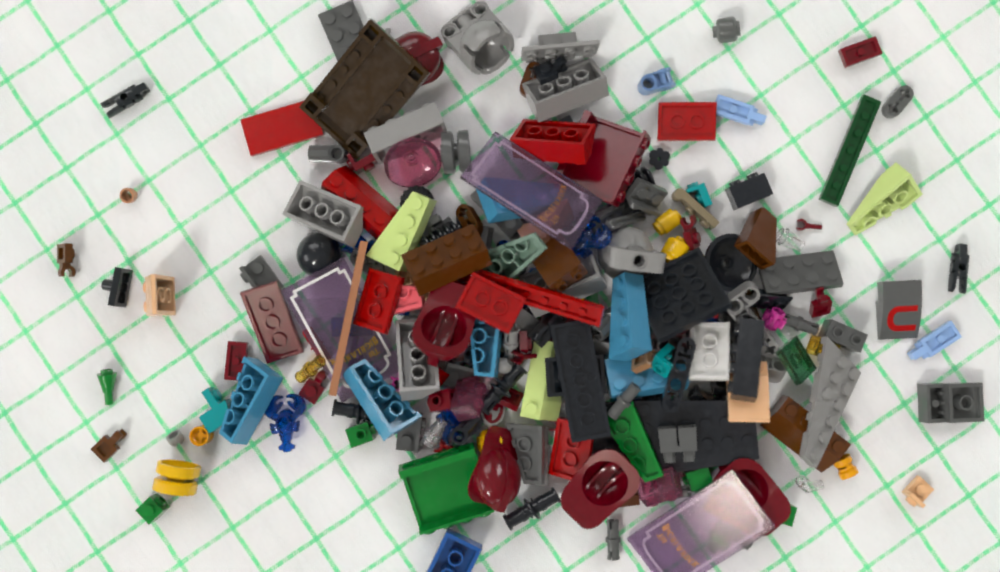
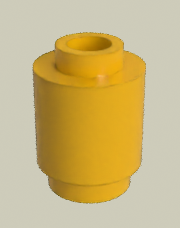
M669 208L655 219L652 226L662 236L680 225L682 217L676 209L672 210Z

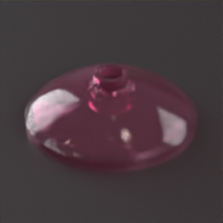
M408 138L396 143L389 149L384 159V169L387 177L394 184L406 188L414 187V185L423 186L437 176L442 164L438 148L432 142L422 138Z

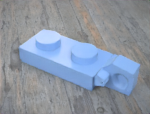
M720 94L717 95L715 101L717 102V116L753 126V123L759 125L765 123L767 116L757 113L758 109L754 108L755 106Z
M952 320L947 321L919 339L914 344L916 348L909 351L907 355L911 360H917L921 356L923 359L932 357L962 336Z

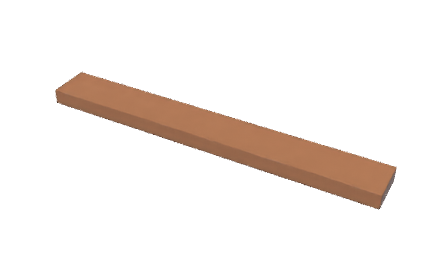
M360 241L329 389V395L331 396L337 395L368 244L366 241Z

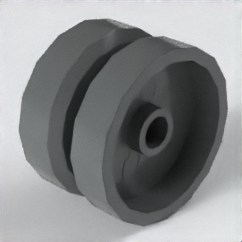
M468 130L457 132V143H454L451 131L441 132L440 152L444 174H455L457 161H459L461 173H472Z

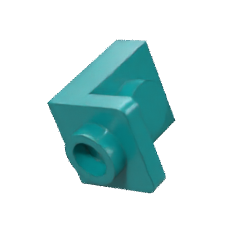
M698 182L687 185L688 189L685 191L688 194L695 192L694 198L701 206L706 208L712 205L705 183L698 184Z
M669 343L655 355L651 369L664 378L669 376L673 364L670 362L673 358L671 354L674 346Z

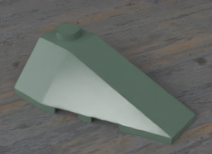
M536 232L489 249L488 253L492 265L482 270L515 279L548 247Z

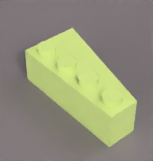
M412 192L365 256L397 271L407 272L401 255L418 247L437 201L421 193Z

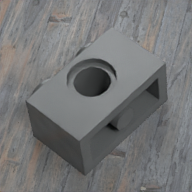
M829 319L824 320L818 338L821 339V337L828 336L835 345L851 352L861 353L868 334Z

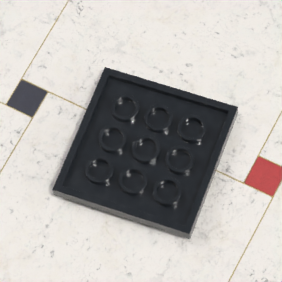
M699 247L665 264L663 274L647 273L643 275L648 320L659 343L733 307Z

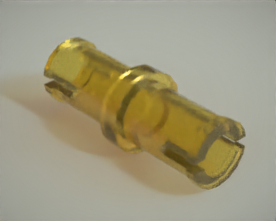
M319 355L312 361L306 362L303 368L296 372L295 379L299 383H304L309 377L315 376L318 370L325 366V358Z

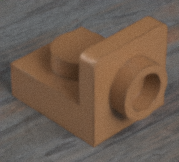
M652 348L651 351L632 359L631 370L638 374L651 368L652 361L658 352Z

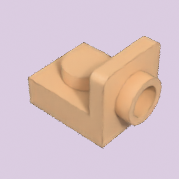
M917 475L902 493L906 496L905 500L910 505L924 508L926 505L923 501L934 489Z

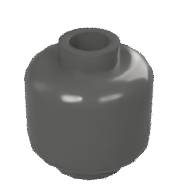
M735 17L720 18L716 21V26H712L713 38H717L719 43L734 42L738 39V36H741L739 20L736 21Z

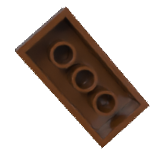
M470 224L401 255L419 296L492 265L488 250L474 224Z

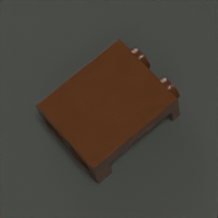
M560 233L545 243L548 248L532 262L552 291L559 293L564 292L568 287L588 274L586 268Z

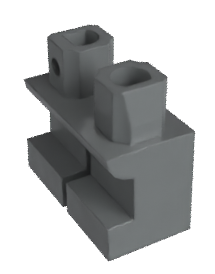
M675 425L658 426L660 451L663 453L665 463L676 462L675 452H683L684 462H693L695 451H697L696 425H677L679 444H677Z

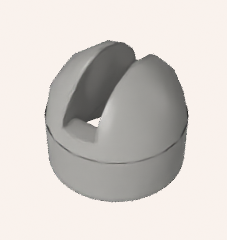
M500 357L498 373H509L512 370V362L507 358Z
M175 430L167 435L166 440L171 446L178 447V443H183L184 437L180 430Z

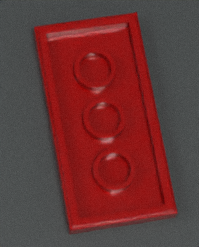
M304 101L240 119L250 156L252 157L324 136V131L299 108Z

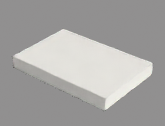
M702 322L690 328V338L695 341L696 349L689 371V380L730 381V322Z

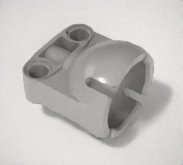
M484 1L472 4L447 22L441 29V35L447 47L454 51L471 72L478 75L480 73L486 75L498 70L509 59L508 51H513L514 38L511 32L495 16Z
M624 226L611 230L612 234H606L601 240L598 248V262L610 278L613 279L623 272L644 275L646 272L663 274L666 253L654 250L650 239L641 230L631 226ZM640 255V261L634 264V258Z

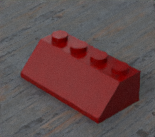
M523 119L510 138L511 148L529 160L586 165L592 154L596 125L592 123L547 120L538 122L537 120ZM512 152L513 159L525 161V159Z
M347 165L335 169L322 182V190L363 207V228L376 240L399 211L354 171H351Z

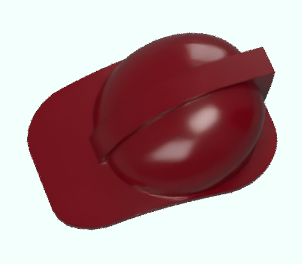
M415 31L405 33L395 39L431 72L421 86L435 81L441 75L444 62L439 52L443 46L439 37L432 39L425 33Z
M451 282L431 291L413 325L412 340L417 348L429 356L428 365L437 367L440 360L447 361L458 357L465 352L469 345L476 318L455 308L466 287L465 285Z
M491 426L485 434L478 462L470 477L468 495L474 502L487 504L495 511L505 513L507 505L513 502L519 493L521 473L517 463L516 450L512 446L510 430L499 426Z
M612 449L600 450L584 463L565 486L560 498L561 506L579 526L584 529H593L635 495L640 485L639 473L629 462L628 457L622 452L619 453Z
M738 458L728 465L718 466L720 471L714 477L711 488L724 479H727L729 482L733 480L765 521L761 524L764 529L757 532L756 535L767 536L790 517L791 507L787 497L758 462L750 458ZM725 482L712 491L715 500L750 532L760 528L757 524L760 521L733 484L728 486Z

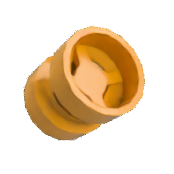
M201 425L191 430L189 438L192 444L202 446L212 441L214 432L209 433L205 426Z
M844 454L839 461L833 464L838 469V475L841 480L849 479L859 473L857 467L852 464L850 454Z

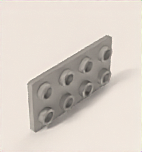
M576 32L538 35V46L522 47L521 61H526V63L537 62V60L541 59L554 61L561 56H564L566 60L574 59L575 56L590 58L597 54L600 42L599 40L577 42Z

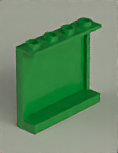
M473 442L399 465L398 473L400 479H403L419 526L420 535H429L442 528L448 529L453 527L454 524L461 522L468 523L474 518L487 517L494 512V509L487 504L474 502L468 495V483L479 459Z

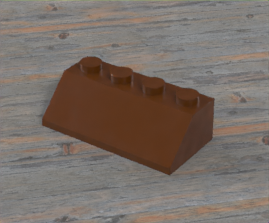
M782 395L770 410V423L761 422L760 426L799 455L803 432L807 431L808 427L806 416L809 411L789 396ZM833 432L819 465L815 469L821 473L841 459L851 444L836 432Z

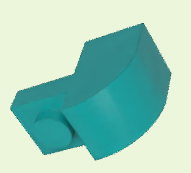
M214 387L207 388L201 392L212 408L199 417L209 433L221 428L226 410L230 409L232 403L230 399L222 401L221 393L218 389H214Z

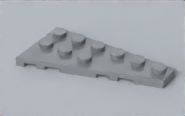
M828 336L821 337L820 344L823 345L822 353L818 354L819 369L814 374L809 400L812 406L811 411L807 412L806 416L808 427L807 431L803 432L799 456L811 468L818 467L861 374L858 368Z

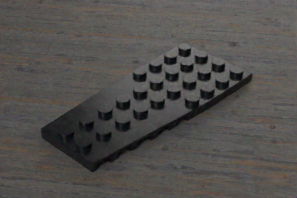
M632 400L664 474L728 465L738 458L759 460L756 422H728L727 400H681L679 409L673 413L662 409L661 400ZM672 400L665 402L668 405V409L675 407V403ZM605 402L606 411L609 410L615 402ZM695 424L697 451H695L694 461L684 462L683 452H675L676 462L665 463L663 453L660 451L658 426L675 425L677 444H679L677 425ZM608 436L594 439L591 456L604 449L616 450L619 453L622 451L614 438Z

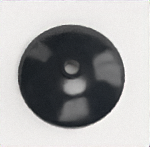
M724 234L715 238L705 253V258L724 291L731 292L743 282L753 281L757 272V266L734 246L739 237L738 234Z

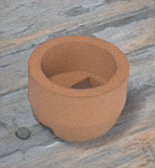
M124 188L120 192V199L124 203H133L138 198L137 192L132 188Z

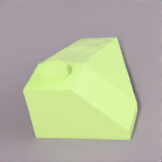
M896 162L880 175L846 225L854 235H857L874 226L878 219L882 217L887 219L892 216L891 212L899 208L901 210L907 208L923 194L912 175Z
M548 341L541 348L534 342L532 354L536 353L537 358L530 360L520 416L536 420L557 421L562 403L561 396L547 397L545 358L555 357L554 345L552 341Z

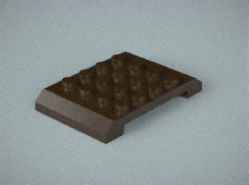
M369 19L358 33L359 36L314 92L310 93L299 107L355 159H358L369 148L364 133L373 126L379 127L385 124L387 120L394 118L431 73L373 19Z

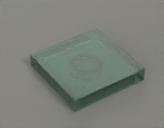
M797 335L789 339L776 352L796 386L802 384L817 369Z

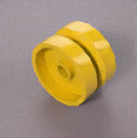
M174 459L157 461L156 472L161 476L154 478L152 486L154 491L175 496H193L197 493L198 483L193 479L200 477L201 465Z

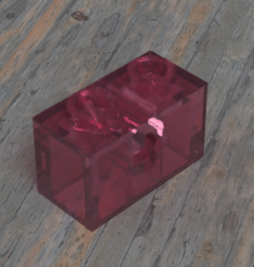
M479 376L457 380L450 410L459 422L480 417L487 388Z
M673 467L664 469V476L646 483L640 477L638 495L646 507H654L659 503L674 501L678 497L683 496L680 476Z

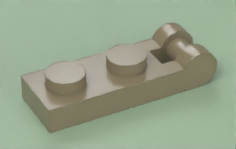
M679 188L672 193V200L674 202L680 201L685 206V211L690 215H695L705 229L709 228L711 230L720 223L684 189Z

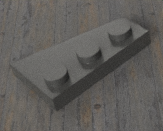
M506 424L512 436V446L515 448L518 457L517 463L520 468L523 484L543 485L545 479V425Z

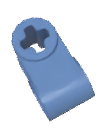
M671 67L644 75L637 86L639 93L646 96L676 87V83L673 82L670 73ZM643 82H649L652 88H646Z

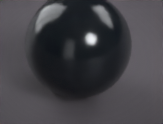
M316 232L303 238L298 245L296 257L300 268L306 274L318 278L340 267L343 252L338 241Z

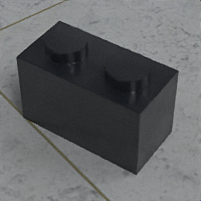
M755 172L746 176L747 180L740 182V179L729 183L730 187L725 189L733 211L773 194L765 173L758 175Z

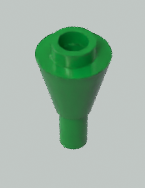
M103 369L97 374L104 393L105 405L113 404L112 392L114 391L117 372H113V369Z

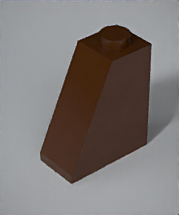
M764 207L751 212L734 245L761 270L773 266L776 262L777 219Z

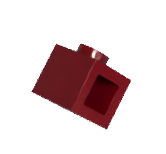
M457 389L439 390L429 395L427 405L430 412L439 413L460 409Z

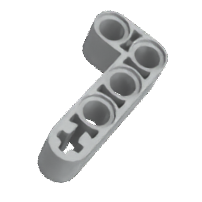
M743 282L727 294L731 302L738 301L736 306L727 310L737 324L740 317L742 318L745 315L750 316L749 319L759 320L750 309V306L759 300L760 292L754 282ZM747 290H754L753 294L745 295ZM764 326L762 354L767 358H773L779 353V346L773 335ZM766 341L770 347L765 346L764 342Z

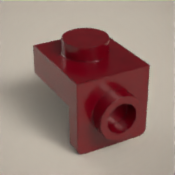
M350 153L347 154L349 160L346 162L351 171L355 170L358 174L363 171L369 172L376 167L375 164L378 163L372 153L355 162Z

